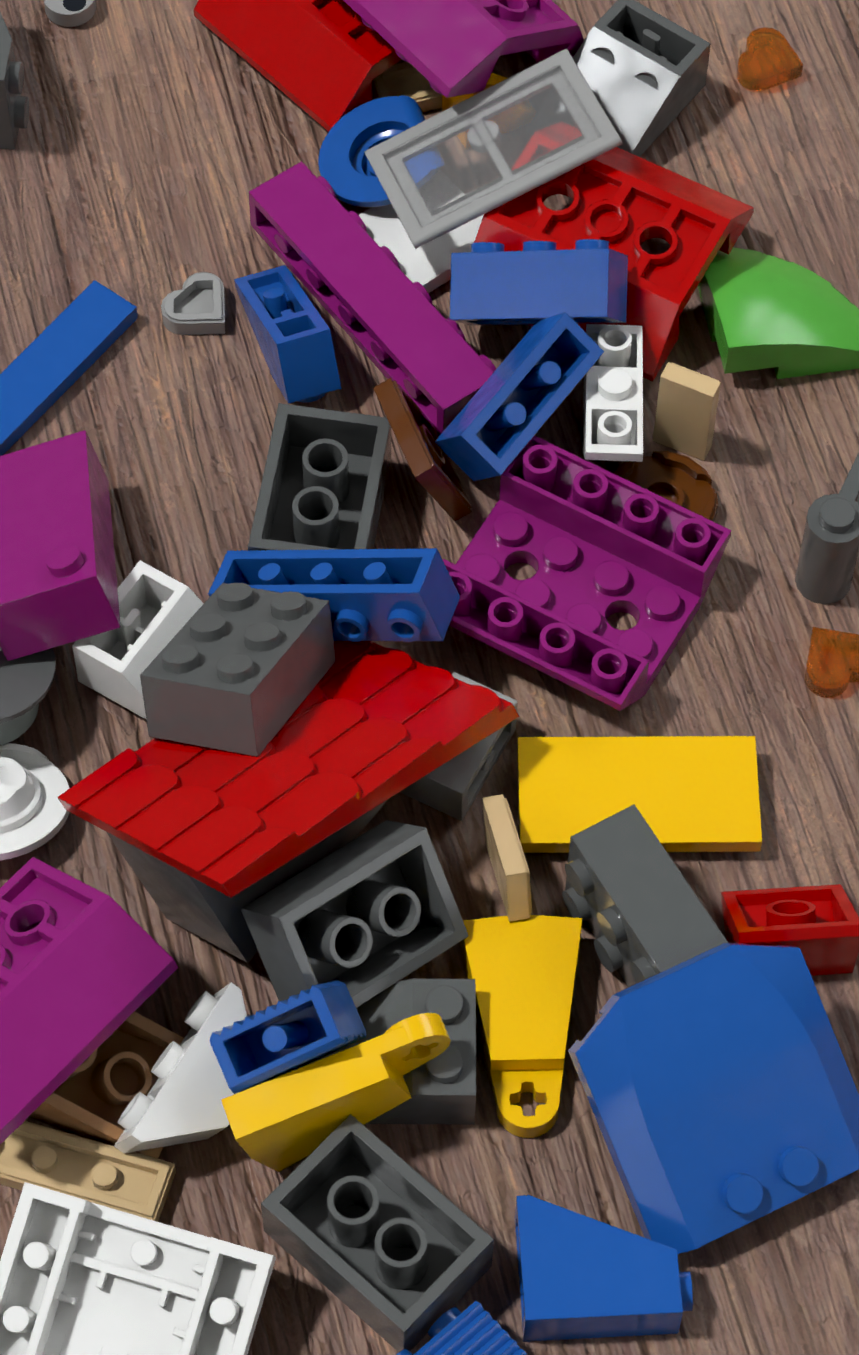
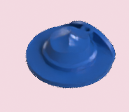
M405 95L378 98L354 108L334 124L321 145L318 165L320 175L331 185L336 198L345 203L360 207H380L391 204L364 151L425 121L426 119L418 103ZM438 147L404 164L418 191L425 187L439 171L446 167Z

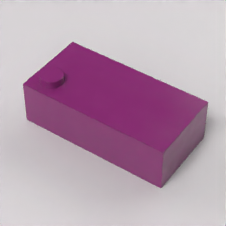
M86 430L0 456V647L7 661L120 628L109 481Z

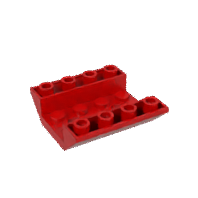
M199 0L194 8V16L328 132L349 111L371 101L372 80L402 60L395 53V49L379 33L367 27L362 22L361 16L344 0Z
M564 123L536 133L513 168L512 173L583 136L579 130ZM615 147L485 213L474 243H502L505 245L504 251H523V242L550 241L557 243L556 250L575 249L576 240L597 239L609 241V249L628 255L626 323H582L578 325L585 332L587 324L642 326L643 378L653 382L678 340L680 314L718 251L729 255L753 215L754 207ZM556 194L565 195L573 201L568 208L557 211L547 208L543 202L549 196ZM661 238L666 240L671 247L662 254L654 255L645 252L641 244L647 239Z

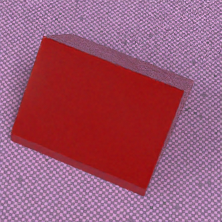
M841 884L721 892L725 936L728 943L798 947L801 949L811 976L853 973L859 953V916Z

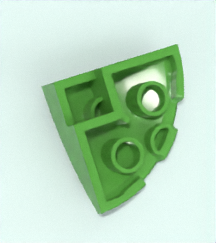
M734 247L729 255L718 251L698 284V290L711 342L717 341L725 374L774 367L776 378L784 379L859 369V309L834 288L830 282L794 262L759 251Z

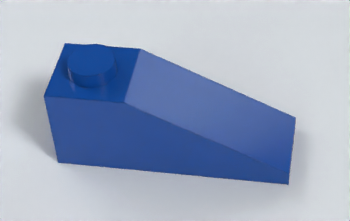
M283 265L234 279L236 291L272 378L288 404L296 401L302 403L313 402L321 399L328 392L341 389L330 328L287 266Z

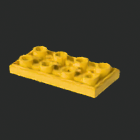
M755 736L517 738L519 839L524 853H569L571 836L635 804L666 852L761 851L762 830Z

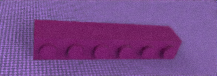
M302 161L249 191L250 223L254 230L387 379L396 380L434 424L440 436L496 370L492 361L483 354L478 355L469 346L459 325L455 321L450 320V318L445 319L433 306L426 289L419 282L412 283L400 270L399 263L391 250L386 246L379 247L368 235L366 226L360 216L354 211L348 212L336 199L335 193L328 181L322 176L316 177Z

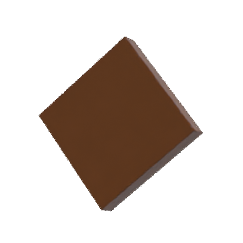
M389 378L373 387L415 479L454 521L472 512V505L450 458L435 443L439 435L434 424L396 380L393 381Z

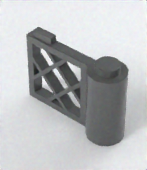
M859 453L839 494L824 495L816 499L808 510L795 582L797 589L803 597L814 603H836L843 599L851 588L859 552Z

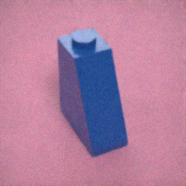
M530 1195L516 1196L515 1233L523 1342L679 1333L683 1311H692L693 1290L690 1271L679 1272L677 1249Z

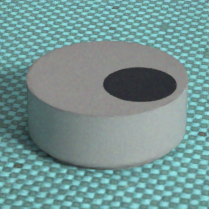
M44 0L45 13L57 25L64 27L79 26L89 21L95 14L96 0Z

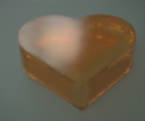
M767 27L758 28L747 37L746 50L739 57L737 78L739 83L749 90H767L801 77L803 63L784 35L778 30Z
M813 627L805 670V683L815 695L823 698H834L841 695L847 689L849 682H859V635Z

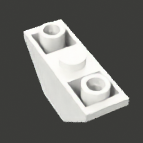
M587 324L586 333L604 353L584 375L585 460L642 462V326Z
M231 982L213 996L205 991L198 998L185 1017L184 1022L191 1026V1029L182 1043L179 1045L172 1041L162 1052L151 1070L159 1078L147 1096L141 1092L137 1093L121 1114L118 1124L124 1127L125 1130L115 1143V1148L125 1154L205 1140L228 1127L229 1121L221 1100L234 1095V1093L229 1089L209 1040L212 1032L221 1031L223 1027L231 1026L234 1022L244 1020L247 1016L242 990Z

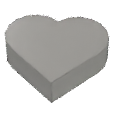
M208 272L195 273L186 279L182 290L173 291L163 299L161 305L162 320L168 331L179 335L225 334V292L223 282L218 276Z

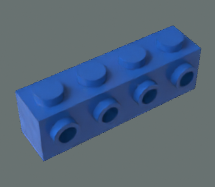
M437 548L227 551L208 593L211 596L222 583H245L251 588L281 593L289 591L299 592L305 597L329 600L333 640L351 642L443 641L460 599V595Z

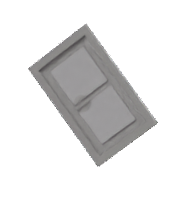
M566 48L364 151L416 249L623 143Z

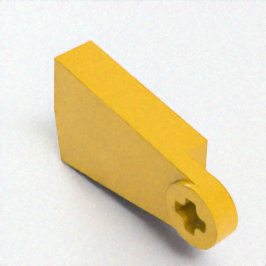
M530 915L528 919L510 922L507 916L463 920L469 936L460 941L467 978L475 979L476 1018L496 1103L497 1117L501 1125L515 1136L522 1138L541 1136L554 1126L559 1114L582 918ZM521 1093H533L535 1102L545 1104L536 1106L535 1115L524 1116L521 1106L511 1105L520 1102Z
M422 1013L414 1015L394 1024L378 1037L226 1097L221 1101L235 1140L251 1159L280 1172L310 1155L350 1114L364 1125L411 1099L412 1097L403 1075L442 1054L449 1047L451 1040L439 1014Z

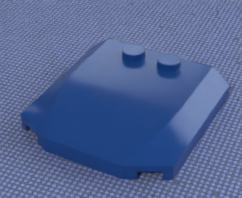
M723 943L612 995L599 1011L601 1017L582 1041L576 1040L568 1050L644 1237L677 1249V1254L698 1249L859 1170V1093L801 949L798 947Z

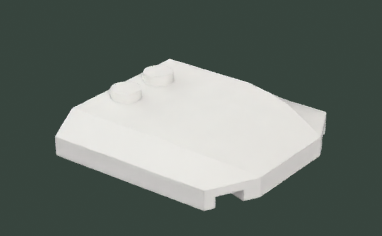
M25 1182L0 1259V1355H247L276 1256Z

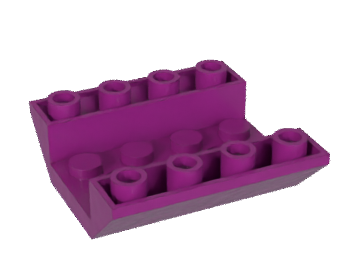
M344 0L361 16L362 22L367 27L379 33L395 49V53L402 60L414 66L429 81L432 89L446 98L483 91L501 55L526 51L535 59L537 64L567 48L573 58L584 41L579 25L552 0Z
M533 436L501 474L500 498L457 563L453 564L443 559L460 595L449 626L621 711L645 696L698 612L731 537V530L537 436ZM515 563H526L535 569L536 574L525 580H517L510 577L505 570ZM625 612L632 615L637 624L628 630H618L610 626L606 619L614 613Z
M34 857L0 888V1145L179 968L175 960L112 897Z

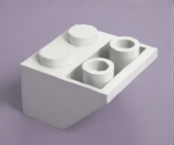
M140 560L117 588L121 627L77 640L72 647L79 682L146 719L140 675L204 603L188 586Z

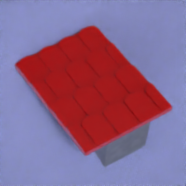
M334 641L335 663L274 738L269 741L258 757L154 738L135 752L130 748L126 749L57 798L68 812L107 832L166 919L248 963L258 952V949L241 911L242 907L354 840L389 798L518 718L519 715L513 703L499 698L495 692L486 687L470 685L458 680L445 669L417 662L402 650L386 648L372 641Z

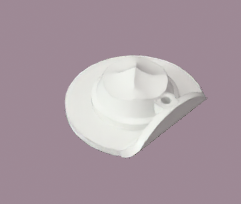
M7 743L0 746V861L22 856L41 847L60 831L69 815V812L57 798L69 789L68 782L63 773L40 751L20 744Z

